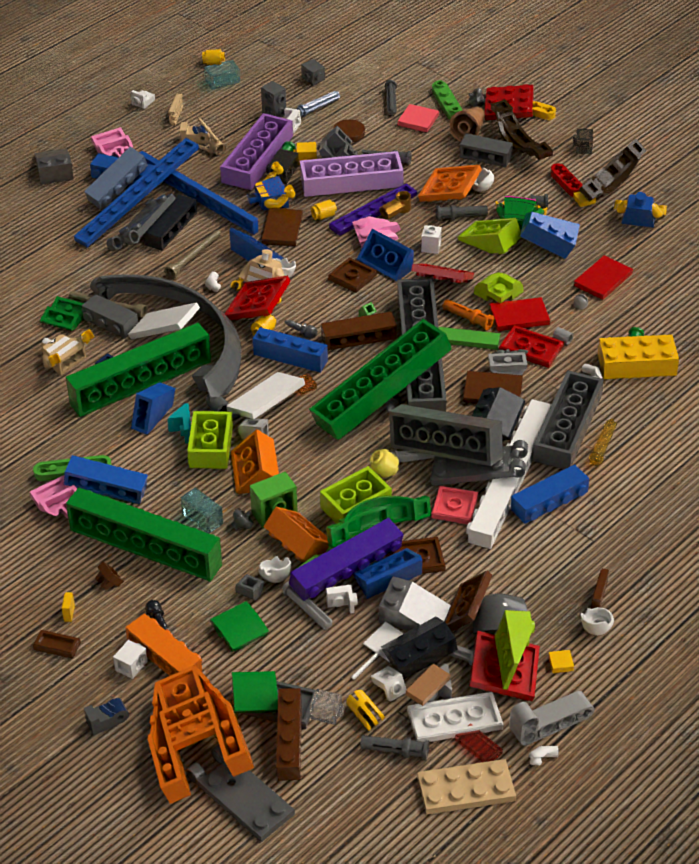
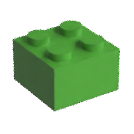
M286 471L250 485L251 512L262 528H264L263 526L275 507L298 512L297 486Z

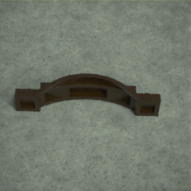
M506 100L491 103V110L496 114L501 136L504 141L513 143V149L519 150L521 153L526 152L529 156H535L538 160L553 156V150L546 142L537 143L528 136L516 119L513 107Z
M637 139L633 140L578 190L589 202L598 194L608 195L627 179L641 159V155L647 150Z

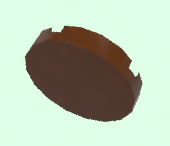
M342 120L333 127L334 129L338 126L352 142L361 140L365 135L364 124L357 120Z

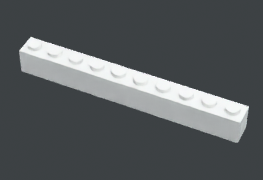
M532 399L529 406H525L523 418H519L517 424V431H513L511 443L506 445L512 446L517 440L527 442V456L524 458H511V461L520 459L525 462V475L520 478L492 479V482H488L486 494L482 495L480 499V507L475 509L473 521L467 525L468 543L488 549L492 548L511 508V496L518 493L532 463L534 443L552 404Z

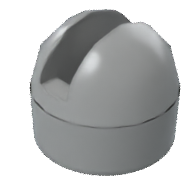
M584 294L576 295L573 303L574 307L577 309L587 308V296Z

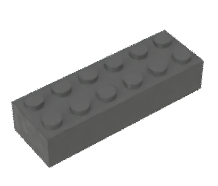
M567 370L534 443L532 461L561 469L572 466L602 397L604 379Z
M403 404L389 411L391 448L488 466L503 459L502 421Z

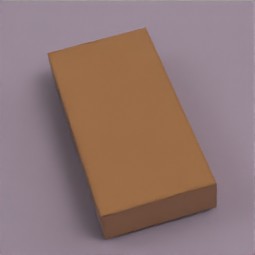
M432 664L406 690V696L424 706L450 680V674Z

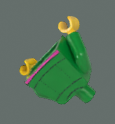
M505 195L503 203L495 201L496 212L499 218H516L520 230H522L526 213L535 212L543 215L547 213V207L545 209L540 208L541 206L539 205L537 207V199Z

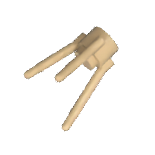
M199 118L198 121L213 138L209 142L210 148L198 144L199 149L207 151L211 155L214 153L221 155L225 151L226 146Z

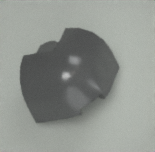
M338 126L331 130L317 146L322 158L358 155V152L354 151L351 146L352 140Z
M504 593L486 595L473 621L472 634H477V631L495 635L505 610L527 611L525 600L522 597Z

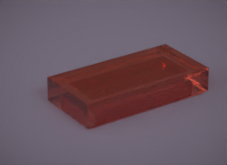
M480 730L455 735V741L481 762L494 761L503 753V749Z

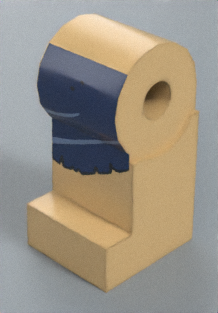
M181 122L180 141L187 138L197 144L209 142L210 135L202 125L188 126V122Z

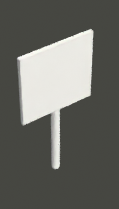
M385 622L363 643L374 651L375 654L351 678L353 680L356 679L379 655L390 662L382 651L381 646L403 635V633Z

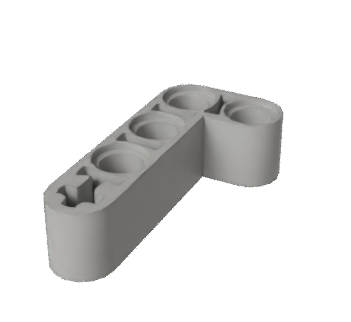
M582 691L571 693L534 710L526 702H520L511 709L509 727L521 745H529L588 719L595 709Z

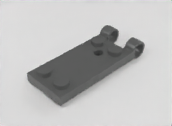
M172 193L168 195L162 194L155 200L153 198L145 203L146 206L136 217L119 231L120 234L107 240L108 249L110 251L119 250L124 242L127 245L138 243L140 237L176 199Z
M517 440L512 446H503V459L491 466L435 456L430 480L432 486L507 477L520 478L525 475L526 464L520 459L511 461V458L526 457L528 444L523 440Z
M219 744L211 750V754L221 765L209 775L205 773L198 763H194L186 769L188 778L194 784L198 785L260 842H263L295 815V809L250 770L233 777L224 761ZM235 782V785L229 786L227 783Z

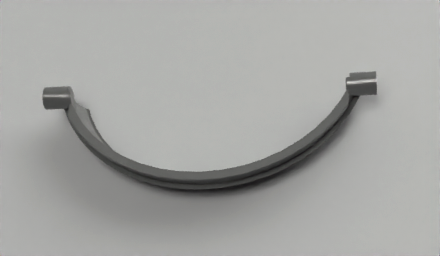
M124 274L97 277L91 282L90 289L95 294L108 300L114 294L137 293L166 297L185 304L197 302L200 307L199 310L212 318L225 333V344L222 354L215 366L202 379L209 394L206 396V404L213 411L227 412L226 406L229 403L222 396L229 394L239 375L241 343L236 328L218 307L197 291L183 284L159 277Z

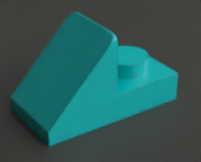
M185 403L170 415L167 421L168 431H180V435L185 436V444H188L191 419L189 403Z

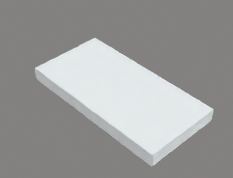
M196 302L147 313L128 335L131 339L180 330L200 307Z
M277 372L226 406L227 412L255 419L303 387L305 381L303 378Z
M493 692L427 702L424 706L420 704L407 706L416 741L424 742L429 740V742L503 730V721Z

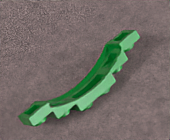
M424 495L413 499L401 496H382L365 500L354 506L345 518L339 519V523L326 527L328 546L331 548L337 547L387 518H390L393 523L409 520L417 521L431 516L430 497Z

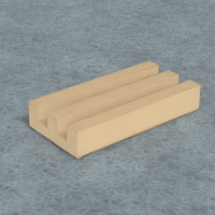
M176 94L168 111L170 125H176L183 109L182 94Z

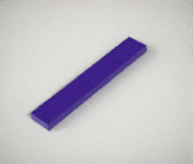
M404 184L329 223V228L341 236L355 229L354 221L366 217L375 218L381 215L379 207L395 199L398 192L407 191L411 194L412 199L417 196V191L408 184Z

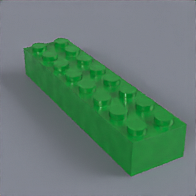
M424 319L419 321L313 405L309 410L316 424L336 440H340L452 350L446 333Z
M195 323L66 376L71 407L79 417H82L139 393L159 382L163 383L210 363L209 334L199 323Z
M80 487L66 502L70 531L210 582L222 566L220 537L183 525L177 521L169 520L160 515H155Z

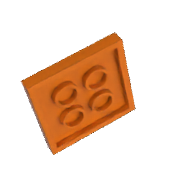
M480 164L435 168L418 195L419 201L432 202L435 200L446 201L449 199L461 200L465 198L482 170Z

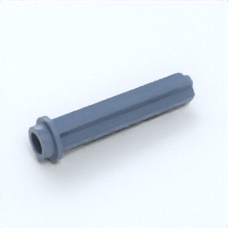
M333 91L307 104H300L296 109L300 110V116L305 117L308 113L340 98L339 92Z

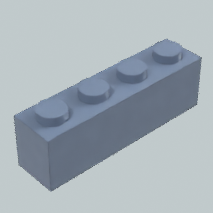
M129 147L84 191L88 201L101 210L110 205L146 169L148 164L145 157L132 147Z

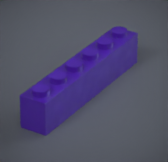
M387 518L291 571L289 585L303 601L308 598H314L322 590L333 587L338 581L348 579L359 569L364 570L375 560L379 561L391 551H397L402 545L404 534L390 518Z

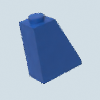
M159 382L137 393L131 429L149 434L173 406L176 388Z

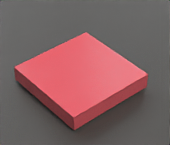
M409 104L399 118L398 126L428 132L439 116V111Z
M439 486L431 518L468 524L473 518L478 492Z

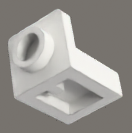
M132 90L130 92L132 105L143 109L155 100V94L144 90L140 92Z
M285 108V119L292 120L294 134L301 124L300 110Z
M351 585L326 588L328 608L348 605L350 614L354 613V605H358L357 594L352 592Z
M387 666L371 675L372 682L385 691L387 700L393 701L406 693L407 689L402 674Z

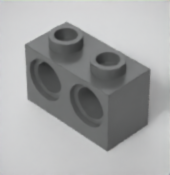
M274 81L262 86V114L284 117L286 88Z

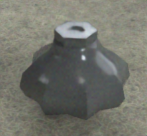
M475 88L472 93H469L470 98L468 100L470 106L484 104L486 99L483 97V92L480 88Z
M236 508L233 513L234 521L231 523L236 530L252 528L254 522L249 517L251 512L245 513L240 508Z

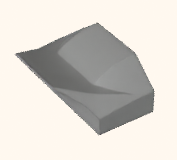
M525 352L488 354L490 371L493 373L522 375L527 369Z

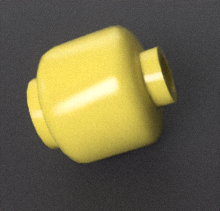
M387 449L376 450L370 458L371 469L383 478L395 475L399 469V459Z

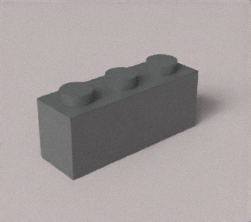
M466 133L460 143V158L507 167L512 157L513 143Z
M97 294L93 295L82 305L84 320L124 339L129 336L128 333L138 324L137 313Z

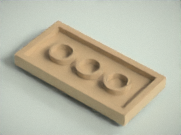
M506 759L417 772L426 815L516 801V793Z

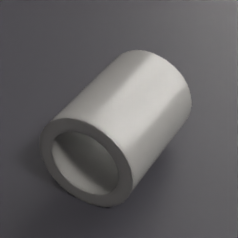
M557 327L553 333V338L564 341L565 344L569 345L573 339V333Z

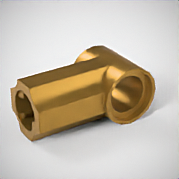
M400 191L396 194L395 199L379 207L382 217L387 220L398 213H408L411 210V194L407 191Z

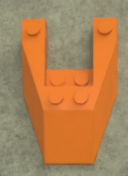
M196 665L155 682L152 701L154 707L153 715L150 716L151 730L147 739L160 788L170 804L191 795L179 750L216 734L224 761L233 777L254 768L248 747L230 702L210 683L209 679Z

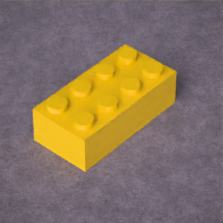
M673 335L599 338L598 359L603 379L677 376L679 357Z

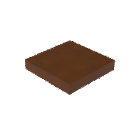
M349 257L328 275V280L357 293L377 276V270Z

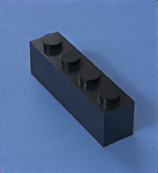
M178 194L171 205L143 234L144 244L163 251L197 214L196 199Z

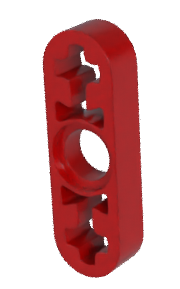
M556 163L551 166V177L568 195L573 197L574 193L580 192L578 189L583 184L563 164Z

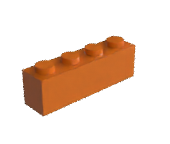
M144 613L125 627L127 641L130 640L143 645L146 648L147 658L169 676L194 665L202 672L201 657L197 653L190 651L184 642L174 638L169 630L163 629L154 618H150Z

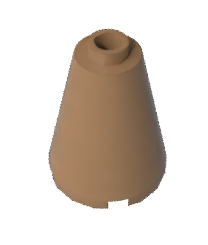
M473 107L456 112L449 120V130L452 136L462 142L466 133L478 136L485 118L483 109Z

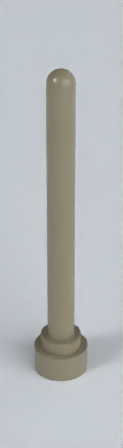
M219 230L214 231L180 261L169 264L164 269L166 276L170 279L176 278L180 274V269L221 235V232Z
M74 291L69 293L70 298L88 301L92 297L91 295ZM112 301L137 313V318L142 319L148 312V307L144 304L139 303L133 306Z

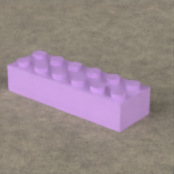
M398 151L301 160L300 178L305 197L356 191L362 192L402 186L403 167Z

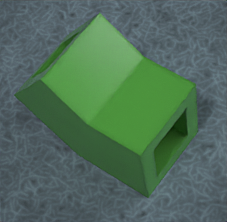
M372 302L359 309V317L373 315L377 312Z

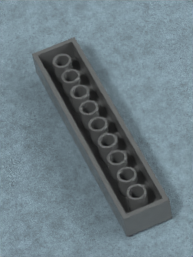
M433 278L398 279L397 298L401 336L422 319L439 329ZM442 358L405 387L407 405L446 412L447 400Z

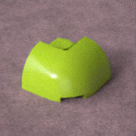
M500 272L487 276L474 287V294L486 301L492 298L499 303H502L507 298L513 300L523 292V284L520 281Z

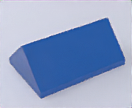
M230 228L231 250L247 261L262 255V250L265 249L273 252L272 259H284V257L250 235Z
M372 228L357 260L397 281L411 272L414 250Z
M406 548L368 565L364 570L359 569L353 573V576L368 599L386 591L393 576L410 580L421 575L422 557Z

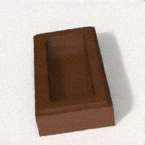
M602 568L600 570L592 597L591 609L601 607L608 583V569Z
M40 630L33 644V650L73 659L81 644L80 638Z

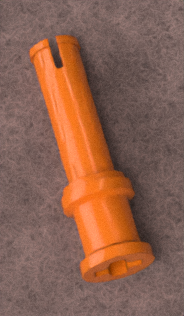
M449 299L443 302V310L466 318L471 324H478L485 330H489L494 323L493 315L483 314L479 309L472 310Z

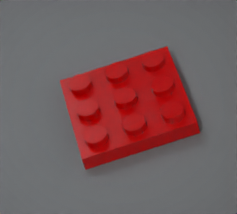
M524 84L520 86L509 85L506 87L487 88L485 120H497L496 114L491 110V103L506 100L513 107V113L516 118L533 117L534 85Z
M425 263L412 264L411 270L416 272L417 276H433L434 279L439 280L451 279V282L456 283L468 282V280L474 278L475 273Z
M287 275L245 282L228 307L225 315L229 320L270 315L291 282L290 278Z
M477 631L469 686L533 702L540 646L529 643L523 652L509 688L503 689L495 635Z

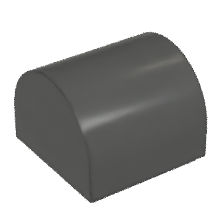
M246 574L236 584L235 591L252 600H257L263 591L264 581Z

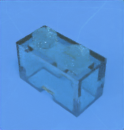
M233 60L222 62L218 66L214 64L204 67L205 81L211 90L240 83V69Z
M196 487L180 497L182 514L192 522H197L198 526L206 533H211L223 524L222 507Z

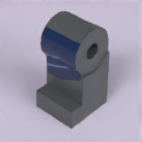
M120 698L111 699L106 704L95 708L92 705L84 708L86 723L93 735L111 729L129 718V712Z

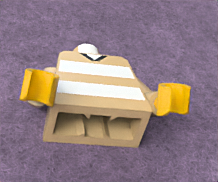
M262 250V255L251 259L245 265L238 276V281L234 280L231 282V288H235L238 283L239 287L236 291H239L243 286V281L248 282L285 276L280 261L272 259L273 252L271 250Z
M91 330L84 331L79 338L59 335L53 340L43 339L41 347L43 350L42 360L46 369L53 368L59 375H63L86 358L85 344H88L90 339L95 337Z

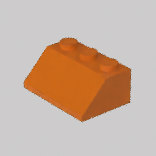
M257 429L231 451L235 488L238 494L250 493V485L279 474L274 439Z
M275 507L263 526L269 531L268 534L272 538L280 540L282 542L281 546L288 551L294 552V557L301 562L307 561L315 554H324L329 548L327 536L299 512Z

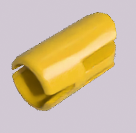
M356 690L354 693L358 701L350 694L346 700V705L365 728L370 731L372 728L363 715H366L374 726L379 723L370 709L382 721L385 719V716L364 691Z

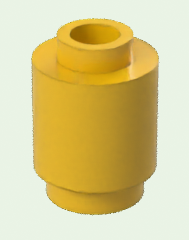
M221 49L206 50L202 52L203 64L222 65L223 61H225V53Z
M330 199L314 204L310 209L311 215L314 220H322L334 216L335 211H337L336 204Z
M271 314L261 316L251 325L252 334L255 335L260 327L274 330L276 319Z

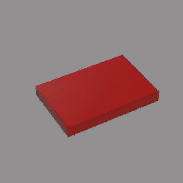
M603 255L574 281V286L603 300L633 274V269Z
M542 297L489 304L497 331L511 330L514 325L521 328L550 325V318Z
M514 325L499 346V350L506 351V349H509L510 352L518 351L519 349L528 350L526 354L527 361L550 368L563 348L564 341Z

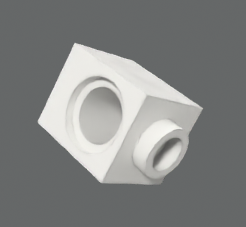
M424 226L421 252L439 254L442 227Z
M128 640L113 656L115 671L133 679L148 662L146 648L139 643Z

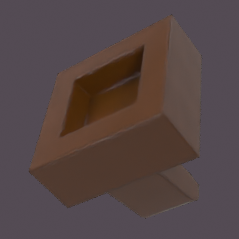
M105 562L98 566L100 571L95 579L102 583L100 586L105 590H108L113 585L119 587L124 582L116 570Z

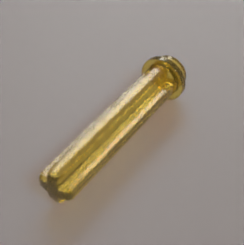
M614 419L606 421L593 452L589 454V462L594 466H598L604 461L603 456L617 426Z

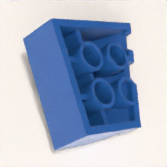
M529 212L525 215L520 237L566 259L576 245L580 224Z

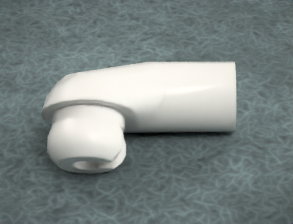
M211 272L205 282V286L209 290L212 289L213 292L219 291L221 285L217 283L219 275L216 272Z
M589 364L582 366V372L602 379L598 367Z
M539 746L529 753L530 764L541 765V757H558V746Z

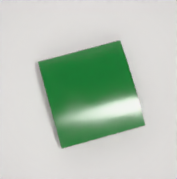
M57 296L52 306H47L40 322L73 331L83 320L82 305L84 303Z
M247 601L210 619L220 638L223 637L231 652L269 633L262 619Z
M275 671L231 673L234 713L278 712Z

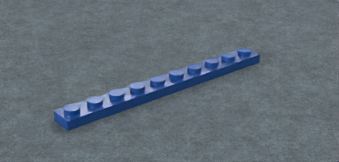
M187 138L182 140L75 234L74 240L88 248L199 149L198 144Z
M139 152L145 157L147 164L155 165L159 162V160L146 152ZM175 170L163 180L253 235L259 232L258 218Z

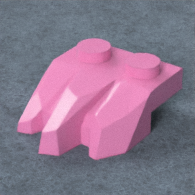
M121 127L91 136V141L100 154L114 155L119 158L129 147L133 148L129 136L124 134Z
M366 217L353 222L361 248L372 228L395 241L399 239L395 234L401 230L397 222H389L388 220L374 217Z
M65 475L30 491V497L40 511L52 516H57L61 512L68 518L66 502L77 490L76 486L64 485Z

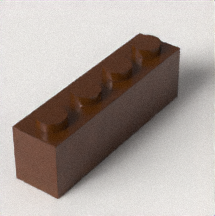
M392 312L321 323V337L323 343L327 345L328 351L397 339V324Z
M301 688L278 689L276 759L278 781L301 780Z

